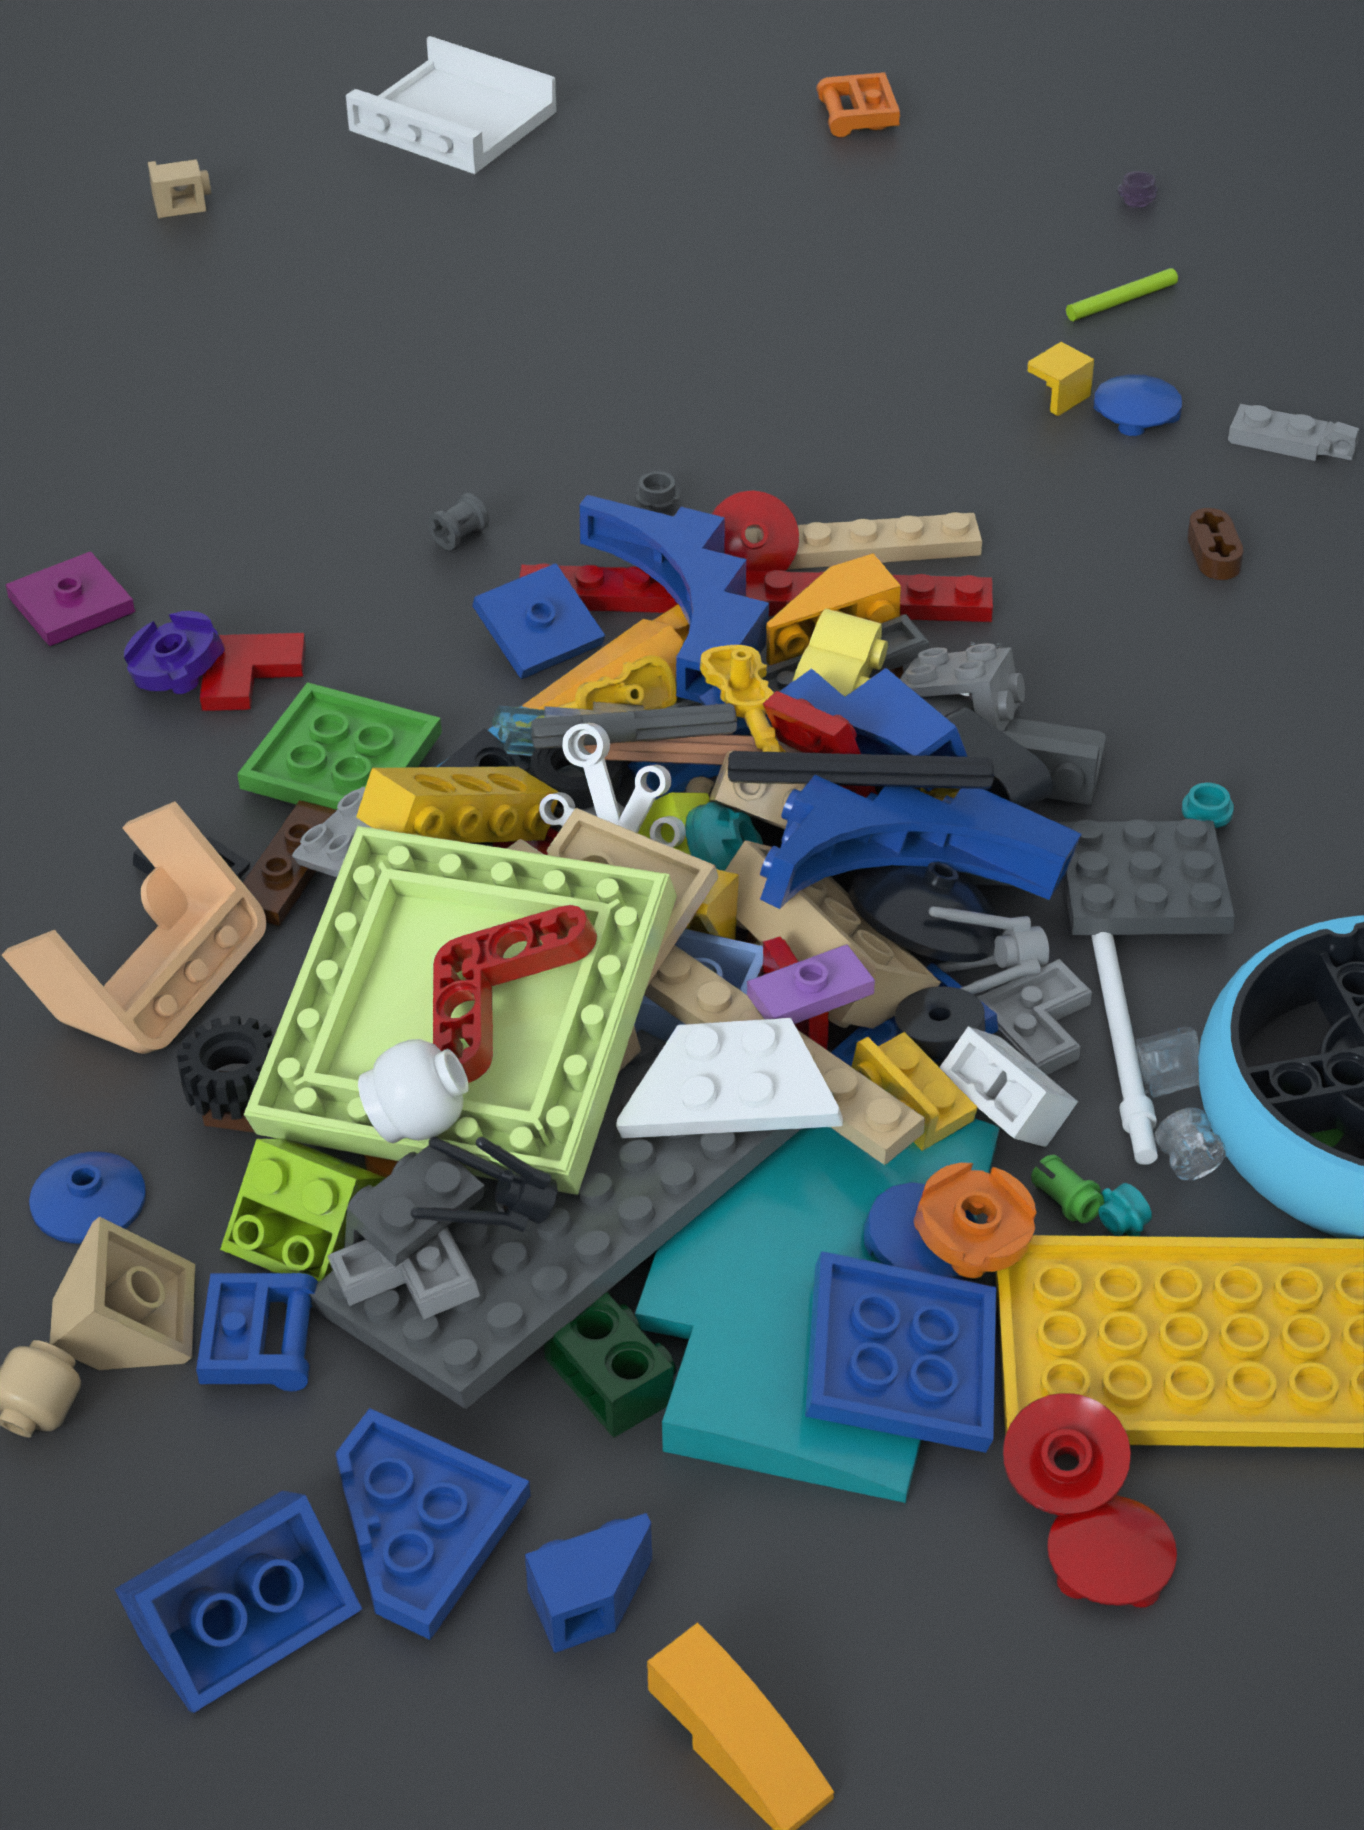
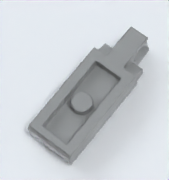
M1240 404L1229 428L1228 441L1232 444L1316 461L1318 455H1328L1352 461L1358 443L1359 428L1341 422L1333 423L1331 421L1313 419L1305 414L1293 415L1269 410L1261 405L1250 406Z

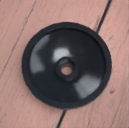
M931 862L928 867L890 865L860 868L855 872L849 886L851 903L866 923L894 943L927 957L950 962L980 961L994 953L995 938L1003 935V929L951 921L929 915V908L936 906L998 916L992 903L968 878L955 871L952 867L940 862Z

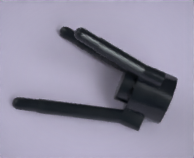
M431 1137L428 1141L431 1148L499 1180L496 1186L495 1200L503 1205L505 1212L414 1207L411 1209L410 1214L414 1219L502 1225L524 1232L528 1220L540 1224L549 1216L556 1201L557 1182L551 1178L550 1173L530 1166L485 1137H479L476 1140V1146L509 1169H505L438 1137Z

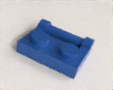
M210 1273L196 1367L199 1384H274L277 1388L284 1391H299L305 1388L308 1384L310 1368L308 1361L305 1359L310 1308L312 1307L309 1294H315L318 1281L313 1276L303 1273ZM271 1302H284L287 1305L281 1354H264Z

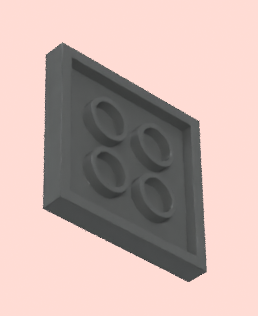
M1134 819L1111 822H1096L1093 820L1058 822L1082 834L1066 875L1063 878L1072 935H1096L1101 932H1107L1111 935L1233 934L1235 915L1213 821H1199L1196 819L1146 821Z

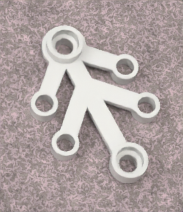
M583 723L571 727L563 738V751L566 758L572 764L584 768L597 817L638 833L655 798L664 795L671 786L670 773L661 765H650L640 769L635 777L636 788L622 815H620L604 759L610 749L608 734L601 726L595 723ZM588 734L594 736L597 741V749L593 754L587 752L584 747V739ZM649 772H654L659 776L660 786L657 791H653L647 786L646 777ZM562 792L545 796L539 806L540 816L547 824L561 825L562 827L575 809L573 799L568 794ZM554 799L559 800L564 807V813L561 818L555 817L551 812V803ZM674 816L659 818L650 827L651 839L672 848L679 846L686 836L683 822ZM664 823L670 824L675 831L672 842L665 841L661 836V827Z

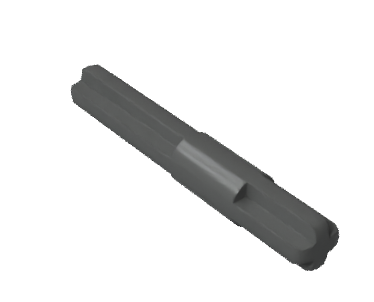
M727 703L535 718L531 723V740L536 749L562 748L566 732L571 727L583 723H595L601 726L608 734L610 744L733 734L736 731L737 716L734 706ZM588 734L584 739V746L597 745L595 737Z

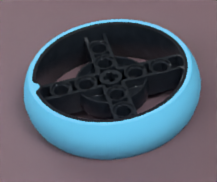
M1363 915L1337 918L1298 929L1279 938L1252 956L1239 968L1215 1001L1201 1037L1198 1055L1199 1086L1203 1107L1214 1136L1226 1157L1244 1179L1277 1208L1304 1224L1340 1239H1364V1160L1334 1149L1308 1134L1339 1129L1348 1137L1364 1145ZM1311 1002H1318L1331 1028L1323 1039L1316 1055L1247 1068L1243 1059V1048L1260 1029L1278 1016L1294 1008Z

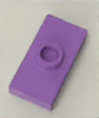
M846 944L747 981V996L764 1019L791 1018L793 1023L796 1024L873 995L875 980Z

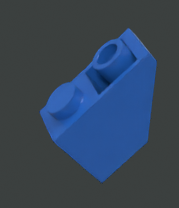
M647 1513L627 1520L616 1519L609 1521L595 1531L568 1540L550 1541L538 1550L525 1554L528 1593L554 1653L616 1632L652 1561L651 1521Z

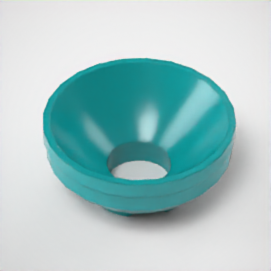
M709 802L699 805L690 810L686 817V839L691 856L715 865L718 870H726L745 840L763 845L760 834L754 828L751 818L747 814L737 812L720 803Z

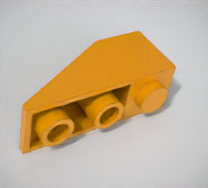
M874 553L829 567L766 623V662L770 666L802 655L810 643L817 621L825 608L878 623H884L900 617L901 585Z

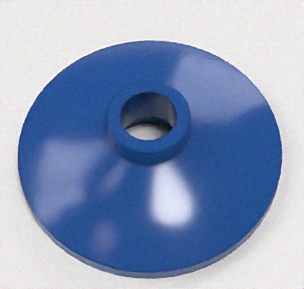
M83 1152L57 1161L38 1177L30 1193V1211L34 1222L46 1235L62 1242L82 1244L92 1222L98 1217H102L124 1229L129 1227L144 1207L146 1188L139 1169L124 1157L108 1152Z

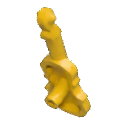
M745 645L719 646L704 651L700 658V671L706 678V683L721 690L720 699L725 704L730 703L734 706L737 717L744 718L755 740L756 747L761 749L762 752H786L779 745L775 729L771 727L765 716L767 713L763 703L774 692L768 687V681L762 679L766 676L767 665L761 662L759 651Z
M645 656L633 663H623L622 673L615 679L601 677L598 681L583 683L577 689L575 701L558 707L593 710V702L643 705L644 710L663 709L674 705L677 701L676 682L671 668L664 659L659 656ZM544 711L535 714L528 720L514 719L509 729L511 737L520 742L526 741L531 734L532 720L544 718Z

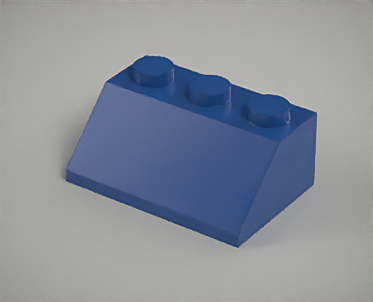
M283 1490L115 1588L142 1645L192 1713L362 1610L306 1495Z

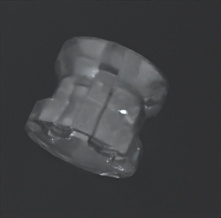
M1185 1108L1174 1112L1165 1118L1155 1131L1154 1139L1162 1153L1170 1156L1169 1164L1176 1176L1182 1180H1196L1205 1177L1218 1168L1226 1157V1147L1219 1135L1210 1132L1211 1123L1204 1111L1198 1108Z

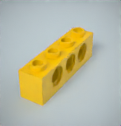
M519 767L372 768L356 817L375 829L466 843L508 842L520 839L524 841L545 840L551 825L541 818L539 806L545 796L558 793V791ZM554 799L551 803V812L553 815L558 800Z

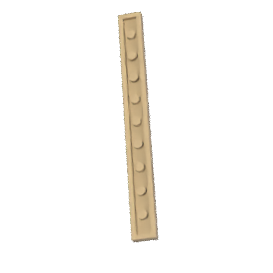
M522 839L506 848L543 854ZM674 945L644 994L684 1024L765 1020L747 994L676 945ZM797 1030L839 1106L843 1125L831 1128L883 1165L890 1162L924 1133L925 1118Z

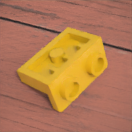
M905 1032L880 1046H877L869 1037L857 1042L851 1067L925 1118L924 1133L914 1141L921 1151L974 1121L978 1107Z

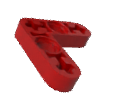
M560 906L454 938L439 949L433 962V1044L441 1051L448 1049L456 1055L466 1073L468 1083L479 1079L486 1073L492 1063V986L583 959L592 951L597 941L596 929L586 913L578 906ZM517 942H527L524 950L512 958H503L504 953L510 946ZM462 971V975L466 980H461L457 973ZM465 1001H475L474 1006L467 1014L459 1018H451L452 1012L458 1005ZM464 1038L470 1047L464 1049L460 1039Z

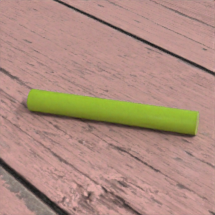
M1169 268L1075 302L1066 307L1067 317L1071 321H1076L1175 285L1178 282V275L1173 268Z

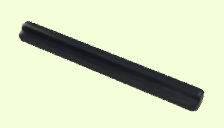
M733 751L728 757V778L732 783L806 785L814 775H817L832 783L844 786L989 789L992 787L994 780V764L989 757Z

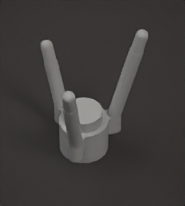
M936 906L929 908L928 913L931 917L1007 929L1003 935L995 938L994 953L990 957L975 962L947 961L937 964V967L943 972L960 971L998 964L1001 968H1007V970L960 988L962 990L978 994L1022 976L1038 975L1041 972L1040 967L1046 966L1048 963L1049 943L1047 936L1040 926H1031L1028 916L1008 918Z

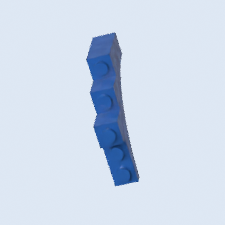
M590 495L583 499L579 504L580 544L611 553L639 567L663 585L680 605L690 629L686 640L676 656V696L701 703L699 697L714 687V685L706 683V678L700 671V658L704 651L719 646L745 645L753 647L760 654L766 646V623L769 621V603L746 597V559L724 554L725 517L685 507H680L673 517Z
M812 668L779 691L797 700L800 698L805 699L815 708L832 716L838 714L847 719L856 731L857 737L855 740L861 754L968 757L957 727L887 668L846 697ZM716 686L699 697L702 705L725 704L720 699L721 690ZM766 714L765 716H766V718H767L769 724H770L771 727H772V724H771V722H770V720H769V718H768V715ZM737 717L736 731L732 735H752L744 718ZM631 762L627 765L634 780L638 771L643 767L650 765L665 767L671 776V786L664 795L671 792L681 793L694 777L712 778L719 774L722 766L656 762ZM649 772L646 777V783L653 791H657L659 788L660 779L656 773ZM923 788V789H925L926 791L929 792V791H931L933 788Z
M814 775L801 791L793 789L786 800L781 818L787 820V825L781 840V848L773 846L770 849L760 871V876L767 879L760 900L780 909L800 890L825 877L854 869L890 865L928 867L931 862H940L952 867L955 871L971 873L1007 883L1050 900L1066 875L1082 834L984 789L961 788L954 798L946 795L943 801L912 787H884L878 795L871 792L865 798Z

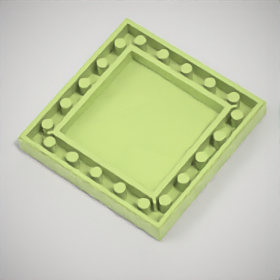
M357 826L244 1116L257 1135L287 1139L294 1142L400 1161L410 1152L418 1154L429 1145V1139L418 1141L404 1138L393 1144L387 1142L379 1135L364 1110L359 1095V1076L373 1069L377 1058L400 1042L410 1039H421L433 1044V962L435 955L445 943L463 935L560 906L574 905L580 907L586 913L596 929L597 941L594 948L583 959L574 963L492 986V1063L486 1073L479 1079L468 1083V1092L462 1095L463 1108L458 1120L449 1129L436 1137L459 1146L505 1169H509L476 1146V1140L479 1137H485L530 1166L550 1173L551 1178L557 1182V1191L578 1195L628 1045V1040L631 1036L677 898L670 875L667 873ZM522 941L513 944L506 950L503 958H512L524 950L527 942ZM462 971L457 973L461 980H466L462 975ZM465 1001L458 1005L452 1012L451 1018H459L467 1014L474 1006L475 1001ZM464 1038L460 1039L464 1049L470 1047ZM461 1163L474 1176L495 1179Z

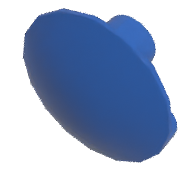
M1127 374L1113 377L1102 383L1094 394L1093 407L1104 417L1119 424L1118 429L1121 433L1128 436H1138L1144 433L1145 428L1179 421L1182 411V397L1174 386L1162 379L1148 375Z

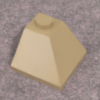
M98 1217L92 1222L53 1298L49 1344L64 1350L74 1359L97 1370L185 1364L192 1358L195 1264L102 1217Z

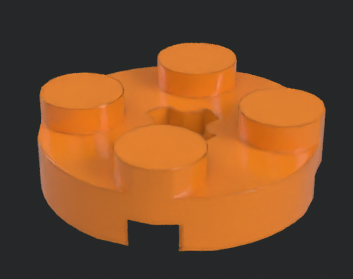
M960 1162L941 1168L927 1180L914 1217V1226L928 1248L939 1258L952 1264L956 1273L966 1278H978L985 1272L1006 1269L1023 1258L1027 1253L1035 1231L1034 1218L1036 1207L1026 1187L1006 1171L992 1167L989 1174L981 1170H971L973 1163ZM969 1210L973 1215L984 1213L988 1216L986 1223L978 1224L966 1218L965 1211Z

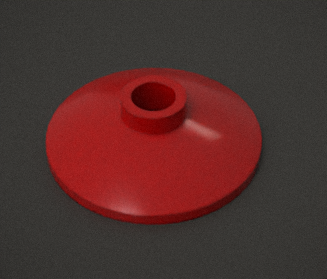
M743 491L729 496L713 511V515L725 517L724 554L746 559V571H786L789 568L798 550L799 530L794 515L781 500L761 491ZM750 527L760 529L762 540L758 543L749 542L745 537L746 529Z
M1059 1393L1033 1401L1015 1416L1005 1436L1003 1459L1009 1481L1025 1501L1035 1508L1050 1514L1075 1516L1103 1507L1118 1494L1127 1479L1131 1451L1126 1431L1111 1410L1100 1402L1083 1395ZM1069 1454L1074 1456L1079 1463L1074 1469L1065 1471L1056 1466L1055 1460L1060 1455Z

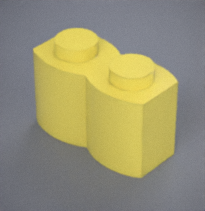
M825 608L817 621L810 643L800 659L793 681L812 668L846 697L871 679L869 676L872 670H880L884 663L888 642L881 640L882 623Z

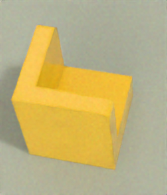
M1059 342L1028 361L1027 371L1045 380L1046 385L1052 388L1050 412L1054 415L1060 416L1091 396L1094 369L1093 358L1063 342Z

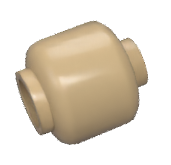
M33 1340L30 1346H18L12 1349L7 1354L0 1368V1425L23 1437H31L35 1429L39 1431H53L59 1428L81 1387L79 1374L74 1369L75 1359L64 1350L39 1340Z

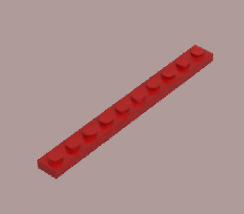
M521 565L519 578L550 565ZM595 565L559 566L588 611L665 613L678 605L663 585L637 566L629 568L598 567ZM783 570L746 571V597L768 602L769 616H775L825 571L819 573L786 572ZM926 574L892 575L901 585L900 616L906 614L910 620L992 622L993 593L991 577H976L972 575L961 577L929 576Z

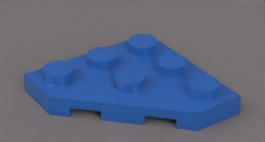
M369 1408L335 1454L375 1614L431 1640L531 1496L530 1481Z

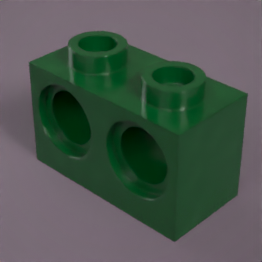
M607 1292L575 1319L557 1331L544 1344L545 1359L613 1438L667 1407L673 1390V1376L676 1374V1366L670 1353L662 1344H653L641 1331L639 1322L632 1310L625 1304L618 1305Z

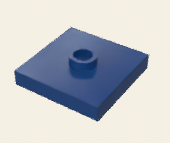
M556 563L477 595L473 600L472 607L520 679H524L601 646L605 639V634Z

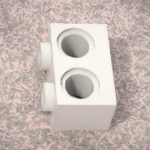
M969 1026L940 1066V1069L957 1087L1011 1137L1039 1146L1047 1147L1078 1103L1075 1098L1001 1037Z

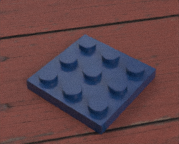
M821 1251L815 1264L805 1417L986 1453L994 1436L996 1287Z

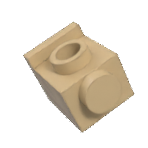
M197 159L156 165V161L147 162L152 196L158 218L206 211L204 195L211 194L210 181L207 170L200 171Z

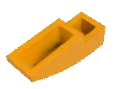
M698 1622L647 1661L648 1691L692 1734L693 1750L773 1830H797L834 1799L833 1789L784 1719L733 1658Z

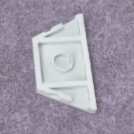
M791 1018L677 1025L618 1116L616 1127L621 1138L836 1127L843 1125V1118L837 1102Z

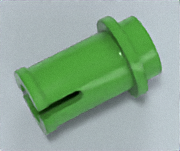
M1052 1154L1044 1157L1040 1162L1053 1172L1055 1177L1051 1179L1035 1166L1031 1175L1033 1185L1042 1189L1062 1207V1213L1068 1220L1079 1221L1080 1223H1088L1098 1215L1099 1207L1104 1204V1197L1101 1195L1099 1184L1093 1180L1082 1179L1064 1164L1057 1155Z

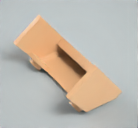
M176 801L132 819L122 827L155 867L142 884L141 901L146 912L158 926L104 986L55 929L9 947L2 954V957L60 1022L141 1054L150 1053L168 1046L259 942L266 929V916L260 903Z

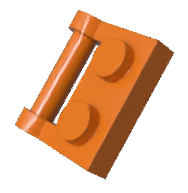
M885 72L827 77L817 84L816 89L819 99L826 104L830 116L828 120L830 131L836 137H845L853 129L868 128L871 130H882L888 126H899L900 110ZM849 95L854 109L844 110L840 96Z

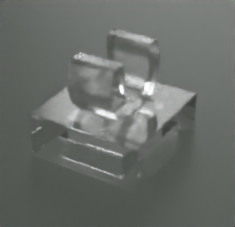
M1184 1026L1136 1039V1052L1146 1094L1154 1098L1199 1085V1043L1196 1030Z

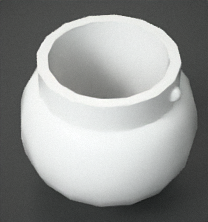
M421 1039L406 1040L389 1048L377 1058L373 1069L361 1074L358 1080L359 1095L371 1124L381 1137L393 1144L404 1138L418 1141L427 1140L449 1129L460 1117L463 1108L462 1095L467 1093L469 1089L466 1073L456 1055L448 1049L441 1051L436 1045Z

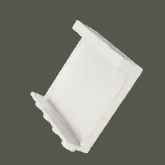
M431 36L427 38L428 61L379 96L358 89H354L346 95L349 131L476 174L557 112L555 77Z

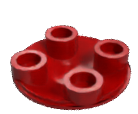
M1116 1495L1106 1505L1089 1513L1075 1516L1058 1515L1051 1526L1048 1536V1556L1053 1570L1057 1574V1585L1062 1593L1074 1599L1086 1598L1105 1605L1119 1606L1131 1604L1139 1608L1148 1607L1159 1599L1161 1590L1171 1579L1176 1566V1543L1165 1521L1148 1506Z

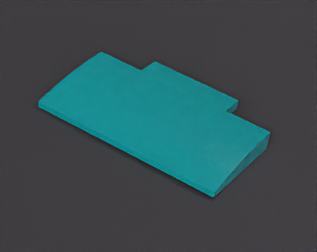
M974 1118L973 1122L923 1151L914 1142L911 1143L886 1165H883L831 1127L802 1128L658 1248L635 1316L641 1330L689 1339L662 1420L663 1452L906 1503L922 1440L805 1417L815 1264L821 1251L881 1263L873 1252L871 1256L869 1255L864 1245L863 1225L876 1197L891 1186L910 1182L926 1184L927 1180L935 1172L955 1163H973L971 1170H981L990 1174L999 1139L1000 1127ZM974 1215L976 1221H978L979 1215Z

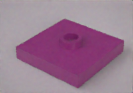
M91 551L5 584L8 598L48 646L55 645L135 612L131 596Z

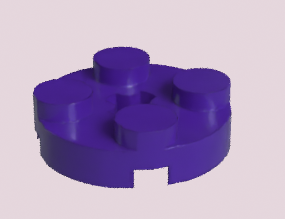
M180 611L169 614L172 622L157 628L153 621L141 628L130 639L124 650V659L128 664L127 670L138 688L149 691L172 689L175 694L187 693L198 685L199 676L204 674L217 658L222 655L224 644L207 615L196 611Z

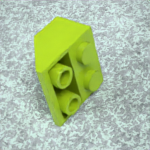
M256 1139L220 1250L275 1273H303L313 1276L320 1282L333 1271L327 1255L345 1248L346 1216L349 1202L362 1188L368 1185L375 1187L385 1177L298 1142L287 1139Z

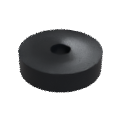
M931 987L919 990L901 1001L895 1012L896 1035L905 1032L930 1059L934 1060L946 1059L968 1026L986 1031L983 1004L975 995L959 988Z

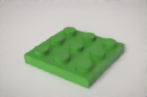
M307 682L237 773L239 789L292 804H297L301 800L338 810L337 805L345 795L361 787L366 788L372 768L418 767L442 733L441 718Z

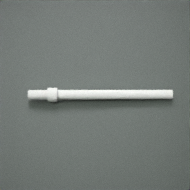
M1101 932L1091 935L1123 1095V1101L1119 1107L1124 1130L1130 1133L1136 1162L1147 1165L1153 1163L1158 1158L1153 1134L1157 1120L1153 1102L1145 1095L1114 937L1110 933Z

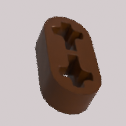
M1202 508L1193 512L1190 516L1187 536L1200 571L1207 577L1216 580H1228L1236 577L1241 571L1244 551L1232 519L1227 513L1216 508Z

